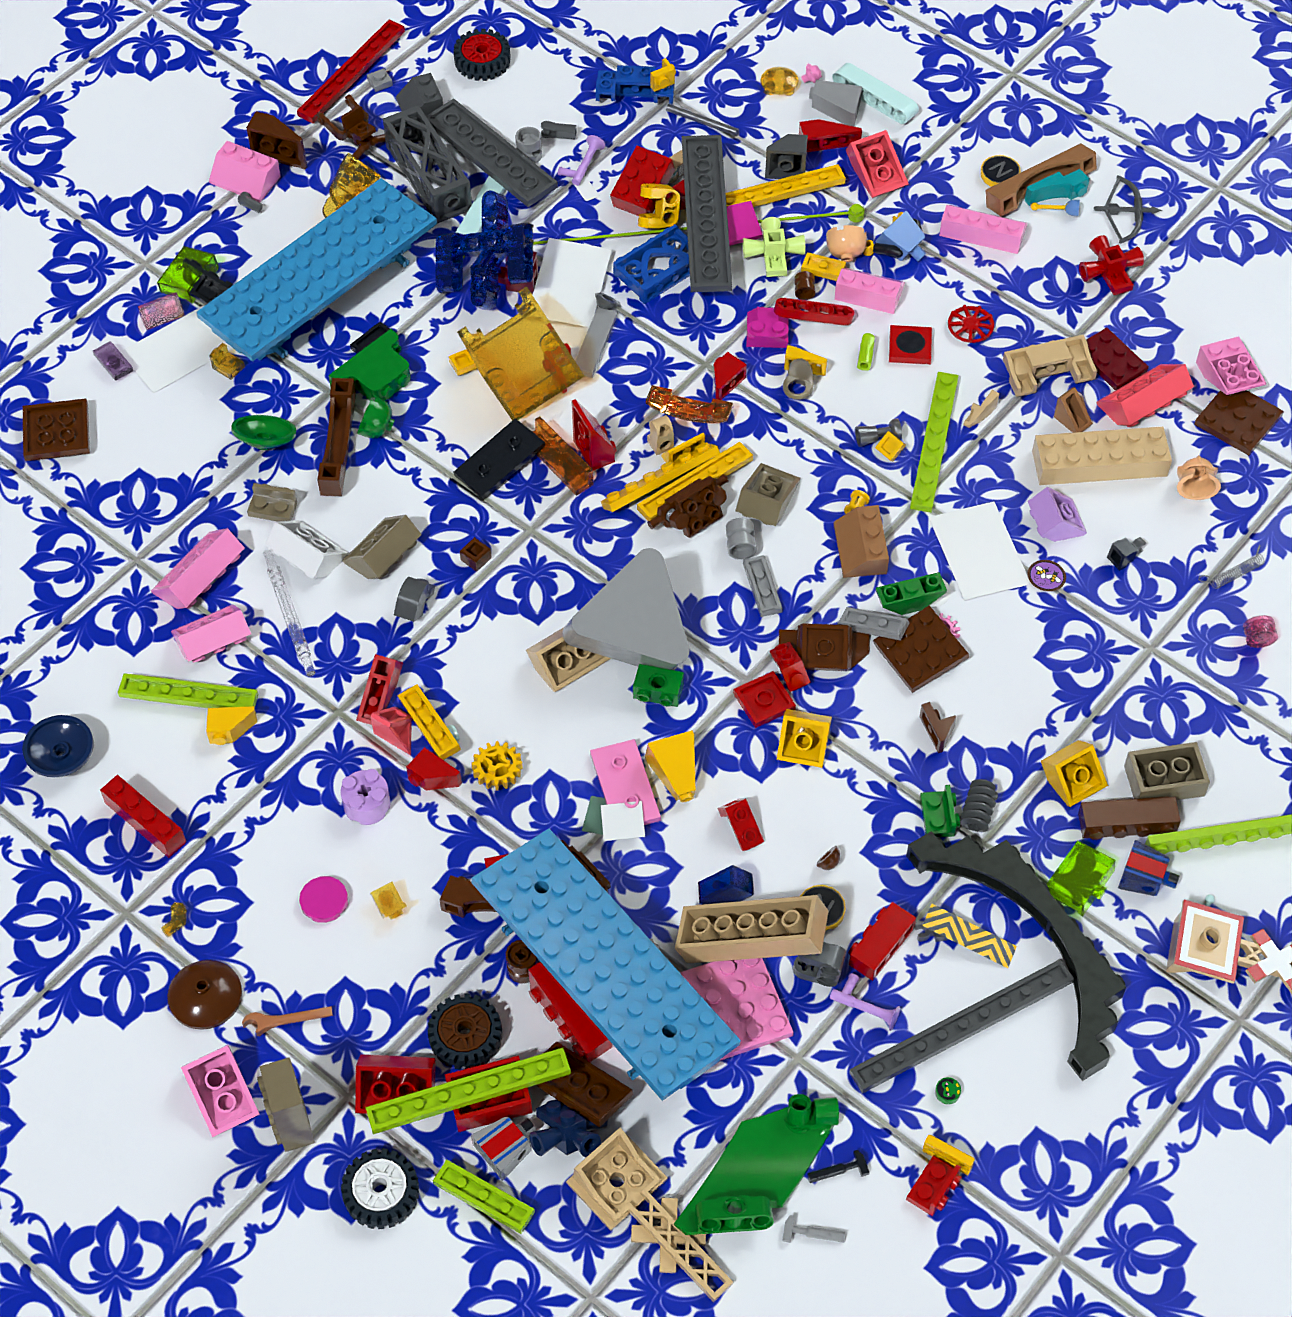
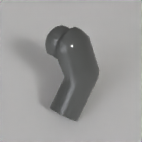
M242 192L238 196V203L260 213L263 204L252 199L248 192Z

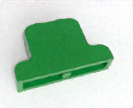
M392 329L388 330L329 374L330 387L332 378L354 379L355 390L360 392L369 401L372 395L383 400L390 399L394 393L406 387L411 380L408 361L399 355L401 346L399 345L398 334Z

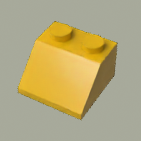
M786 709L783 716L776 760L822 768L832 717Z
M1077 740L1041 760L1048 782L1069 807L1108 786L1093 744Z

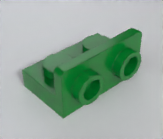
M945 785L944 791L920 793L925 834L932 831L936 837H954L956 827H960L959 814L954 812L956 794L955 792L951 793L950 785Z

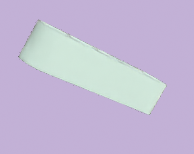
M845 63L832 75L833 82L862 86L861 101L900 124L907 123L919 111L918 105L914 100L851 63Z

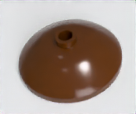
M215 960L197 961L181 969L171 981L167 995L168 1005L173 1016L181 1024L193 1029H211L222 1025L235 1014L242 999V985L236 972L228 965ZM206 985L204 989H198L199 986Z

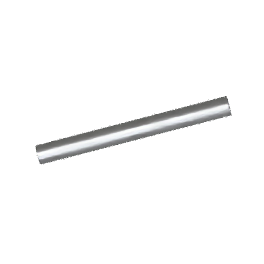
M668 104L666 107L667 112L737 136L739 133L738 128L671 104Z

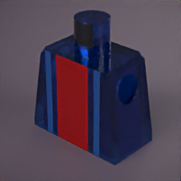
M1135 840L1118 889L1157 896L1161 884L1175 889L1180 875L1166 871L1170 860L1168 856Z

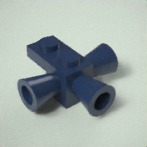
M557 1099L551 1100L545 1105L536 1108L537 1118L551 1128L531 1132L530 1143L538 1156H543L549 1150L556 1147L566 1155L579 1151L583 1157H587L601 1145L600 1136L590 1131L606 1128L608 1120L601 1127H598Z

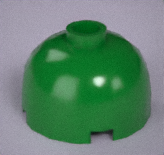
M372 395L357 434L368 438H378L386 430L390 431L395 421L391 418V406L382 398Z

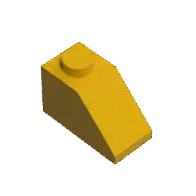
M255 707L208 708L206 732L210 744L224 745L226 743H234L257 723Z

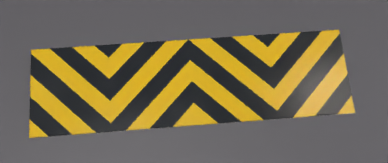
M931 904L922 925L1006 968L1009 967L1017 947L934 904Z

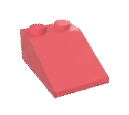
M887 130L851 142L847 147L846 153L851 165L872 198L909 185Z

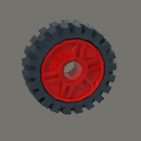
M474 29V33H471V31L466 32V35H461L460 39L458 38L456 44H454L455 66L458 72H461V75L464 77L467 75L468 79L474 77L475 81H479L480 78L483 81H487V77L492 80L494 75L497 77L501 76V72L505 73L506 68L510 66L509 42L507 39L505 40L504 35L500 36V33L497 31L494 33L491 29L486 32V29H481V32H478V29Z

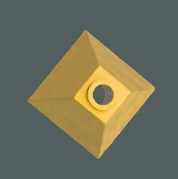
M693 730L649 742L645 754L646 762L676 801L680 800L682 803L694 799L696 786Z

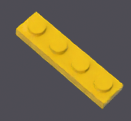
M418 684L397 695L439 758L445 760L461 750L458 742Z

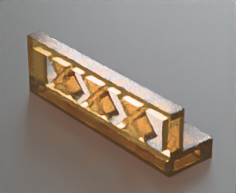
M540 416L536 418V430L533 433L541 438L546 445L536 455L576 496L593 486V469Z

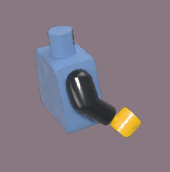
M907 211L904 213L899 212L898 217H892V224L882 232L875 241V244H873L872 240H867L863 254L865 256H871L874 253L884 254L897 258L899 261H902L910 254L919 262L926 254L919 246L925 238L920 221L912 218Z

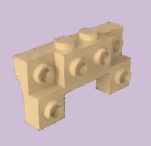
M1084 335L1056 341L1052 340L1047 343L1006 351L1003 356V362L1010 375L1009 383L1016 397L1036 393L1038 385L1035 380L1036 378L1070 371L1075 383L1096 379L1097 369L1090 356Z

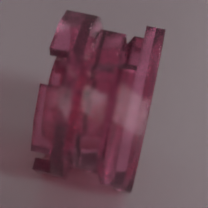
M1266 615L1255 616L1243 624L1244 633L1247 635V645L1254 648H1262L1273 644L1278 639L1275 621L1272 617Z

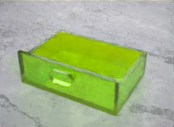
M183 246L157 281V285L161 293L186 299L193 304L196 299L189 295V291L199 277L183 267V260L185 258L190 261L193 259L200 263L201 268L206 271L216 272L219 266L215 254Z
M1077 841L1046 885L1054 899L1076 910L1083 917L1096 897L1101 899L1105 894L1107 888L1104 886L1115 871L1116 860Z

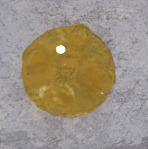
M785 67L767 69L760 79L764 93L767 95L784 94L791 96L794 94V90L799 82L797 74Z

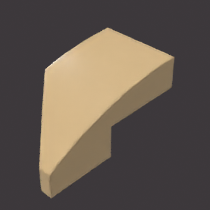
M991 390L981 406L973 403L971 413L963 425L970 428L987 418L996 409L1000 393Z

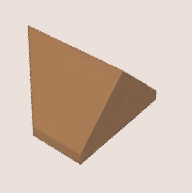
M1072 387L1057 399L1054 418L1072 433L1083 432L1093 424L1087 413L1084 397L1075 387Z

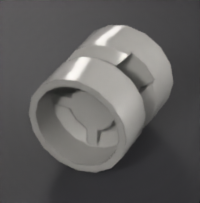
M534 127L519 129L515 135L516 149L536 164L542 158L540 131Z
M736 518L726 524L727 548L730 557L734 559H747L756 553L754 523L751 520Z

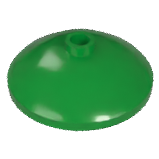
M249 415L233 421L231 432L241 442L260 450H267L285 445L293 440L296 436V427L291 422L279 417Z

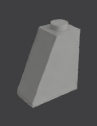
M816 79L815 86L810 88L809 99H812V108L845 125L855 126L861 102L862 86Z

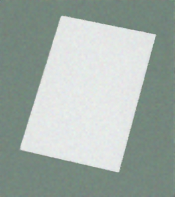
M549 238L527 316L590 327L597 307L595 294L601 292L612 249Z
M204 306L119 352L153 393L233 349L197 317L196 312Z
M995 502L929 517L964 600L1031 584Z

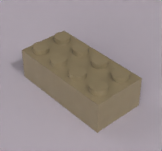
M290 1057L259 1066L262 1076L257 1077L277 1144H283L285 1152L314 1144L315 1141Z

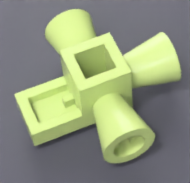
M768 217L761 222L763 241L743 238V257L748 258L763 254L766 277L787 276L785 252L805 255V236L800 235L785 239L784 229H780L781 221L776 217Z

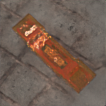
M654 385L651 386L646 398L647 405L664 414L699 423L726 422L733 407L732 402L714 398L711 403L675 396L672 395V389Z

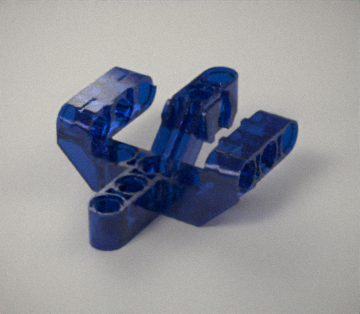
M492 190L486 191L483 194L482 232L470 234L447 233L436 237V288L439 293L462 290L463 256H478L473 265L470 266L471 302L477 307L491 310L496 306L497 292L501 290V286L498 285V273H501L499 266L506 256L507 274L511 285L532 281L534 240H532V228H534V225L519 223L509 225L508 227V200L504 195Z

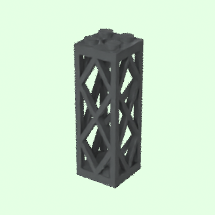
M419 105L383 118L387 149L428 212L437 218V224L468 212L472 205L470 181ZM421 140V142L423 143L424 147H422V146H420V145H418V144H415V142ZM409 148L423 154L421 168L410 153ZM429 157L428 168L426 172L427 159ZM434 161L447 180L432 175ZM430 182H434L441 187L434 189Z

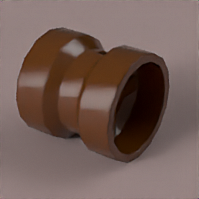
M808 271L797 273L794 278L796 286L795 296L800 300L813 298L815 296L814 274Z

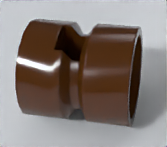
M522 940L512 942L506 950L507 972L514 982L520 984L528 983V969L538 963V958Z

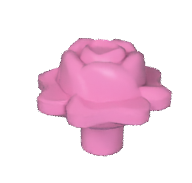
M809 63L806 66V74L801 76L804 83L808 81L815 83L816 79L819 80L822 77L818 66H812Z

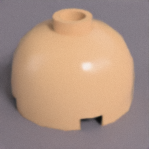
M844 225L842 230H837V227L831 228L826 233V242L829 252L834 257L844 262H851L864 252L867 244V232L864 233L862 227Z

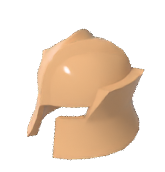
M1199 455L1186 461L1183 466H1178L1177 475L1180 480L1177 485L1178 493L1184 498L1191 500H1204L1215 496L1221 489V484L1216 478L1218 468Z

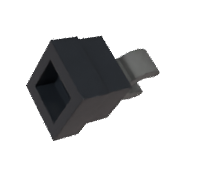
M1141 537L1135 539L1132 543L1127 538L1112 543L1107 558L1120 571L1134 560L1136 554H1140L1143 551L1141 547L1146 542Z

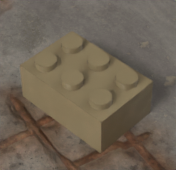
M1197 742L1130 751L1124 764L1134 799L1176 797V800L1203 797L1210 784Z

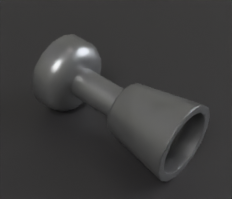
M892 419L888 427L878 429L876 426H856L855 436L858 446L862 447L878 440V437L884 436L888 431L902 439V428L899 419Z

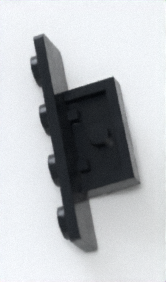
M187 258L183 260V267L199 277L189 291V295L203 304L207 305L233 286L231 282H224L219 279L215 272L211 270L206 271L201 268V264L193 259L190 261Z

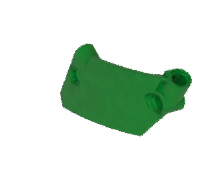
M796 1094L790 1097L788 1107L767 1115L742 1121L720 1159L690 1203L675 1221L674 1226L685 1235L757 1231L770 1228L774 1223L772 1208H781L785 1205L821 1150L834 1125H838L839 1106L837 1097L816 1098L811 1102L810 1098L806 1095Z

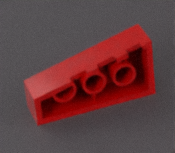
M541 962L528 969L529 994L536 1004L541 1003L547 1019L550 1022L554 1020L558 1025L557 1030L564 1040L569 1039L572 1043L574 1053L583 1057L588 1062H592L612 1048V1043Z

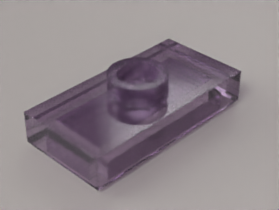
M111 341L93 350L94 356L115 381L133 372L132 365Z

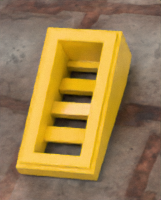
M787 345L784 370H789V365L794 359L802 358L809 362L813 374L826 375V358Z

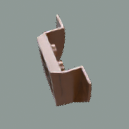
M802 623L798 625L797 630L779 629V644L790 642L801 658L805 670L849 671L869 654V634L852 632V627L849 625Z

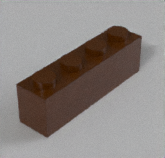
M1176 797L1081 802L1078 812L1082 838H1090L1092 840H1098L1103 837L1124 838L1133 835L1146 837L1150 834L1177 832L1181 822Z

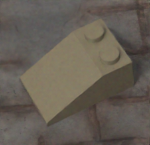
M760 463L742 487L735 511L745 517L758 519L766 525L776 526L782 518L801 478Z

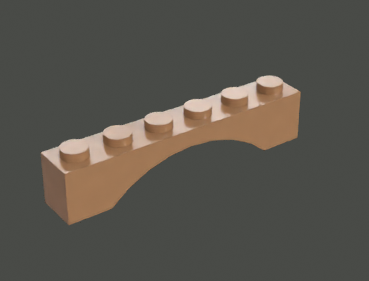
M1080 143L985 190L986 207L999 216H1003L1018 208L1019 203L1025 197L1028 186L1050 175L1060 172L1063 176H1066L1078 169L1088 174L1097 169L1096 152Z

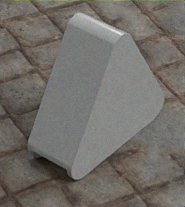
M653 548L641 550L563 628V639L568 645L634 666L644 664L675 670L689 656V645L662 554Z

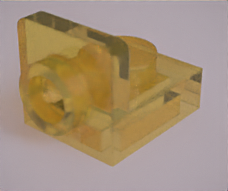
M224 343L213 349L209 355L212 368L230 380L245 367L244 361L229 353L227 345Z

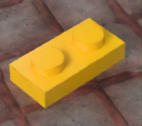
M807 252L801 266V272L808 271L813 273L814 276L837 281L841 268H846V262Z

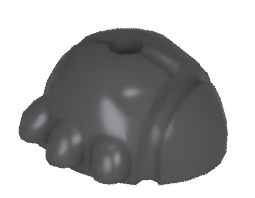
M601 292L595 294L596 303L600 308L611 310L618 307V303L614 298Z

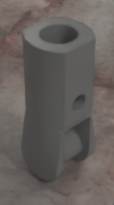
M543 121L541 123V128L543 129L541 136L544 138H576L577 125Z

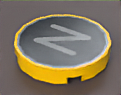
M1004 155L989 157L981 166V178L990 187L1021 173L1019 164L1011 157Z
M825 885L812 886L806 889L800 896L817 895L828 909L825 931L838 927L843 921L846 910L845 901L841 894L834 888Z

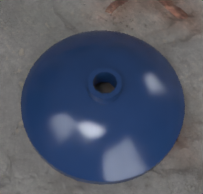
M56 715L41 720L29 730L23 741L22 751L27 765L35 773L45 777H63L76 772L86 764L93 752L94 740L89 727L82 720L69 715Z

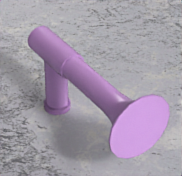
M590 135L586 138L589 148L577 171L559 167L558 175L572 177V183L577 186L580 185L595 152L605 148L604 141L598 136Z
M849 974L842 992L836 989L832 990L831 1000L877 1016L889 1025L890 1031L893 1029L899 1016L900 1006L893 1010H887L851 996L856 983L859 981V977L856 974Z

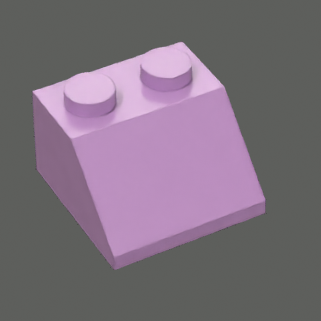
M1046 487L1027 501L1031 509L1030 514L1037 523V531L1041 537L1056 542L1087 534L1072 498Z

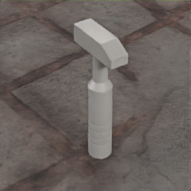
M790 1215L785 1221L783 1242L791 1243L792 1233H798L810 1238L844 1243L845 1232L816 1227L793 1226V1215Z

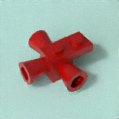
M1101 235L1094 238L1090 242L1089 248L1098 256V261L1080 262L1079 272L1082 280L1087 282L1101 274L1113 295L1132 291L1134 285L1127 275L1125 267L1143 266L1144 256L1141 249L1137 246L1123 253L1119 245L1110 247L1107 236Z

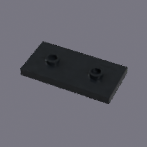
M515 418L453 473L456 478L484 500L546 445L541 438Z

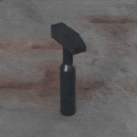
M855 1150L853 1152L854 1162L840 1163L807 1173L809 1182L813 1183L844 1174L847 1170L857 1167L861 1177L869 1175L870 1172L864 1155Z

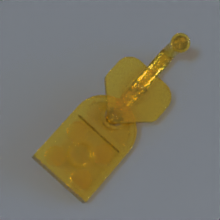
M347 153L330 186V197L326 200L322 209L323 216L326 218L379 180L381 175L350 153Z

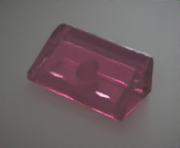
M177 292L138 306L141 320L147 330L185 316Z

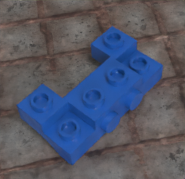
M617 65V71L598 70L595 92L596 101H600V94L611 95V101H615V96L654 97V103H658V97H669V104H673L675 84L654 92L650 87V72L656 71V67Z

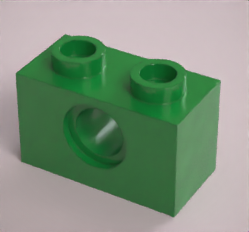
M639 664L633 684V699H638L641 702L659 703L666 707H678L684 685V672Z

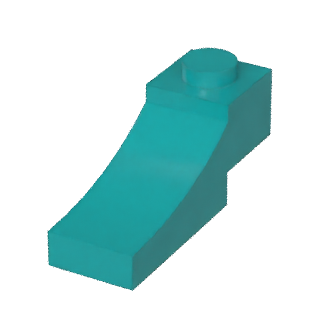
M1081 169L1066 176L1057 172L1028 186L1024 201L1030 206L1034 202L1037 203L1048 199L1069 198L1072 200L1076 197H1081L1087 193L1090 178Z

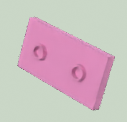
M635 739L590 750L606 805L625 803L628 808H635L639 801H642L644 825L661 821V816ZM627 802H636V803L633 804V805H630V804H628Z

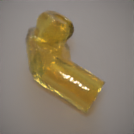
M175 902L170 907L171 921L161 927V930L167 937L186 924L187 909L183 903Z

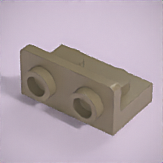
M253 484V497L247 510L249 517L271 521L292 520L297 506L294 490L285 487H274L268 484Z

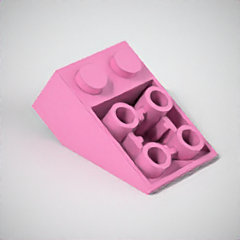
M1239 336L1200 346L1196 364L1204 378L1226 395L1266 385L1264 378Z

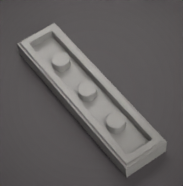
M597 307L572 368V373L593 378L617 319L616 311Z

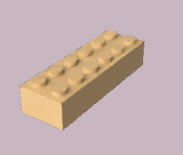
M1164 427L1035 435L1032 449L1039 485L1167 477L1172 462Z
M817 895L683 906L675 950L686 963L821 954L828 909Z

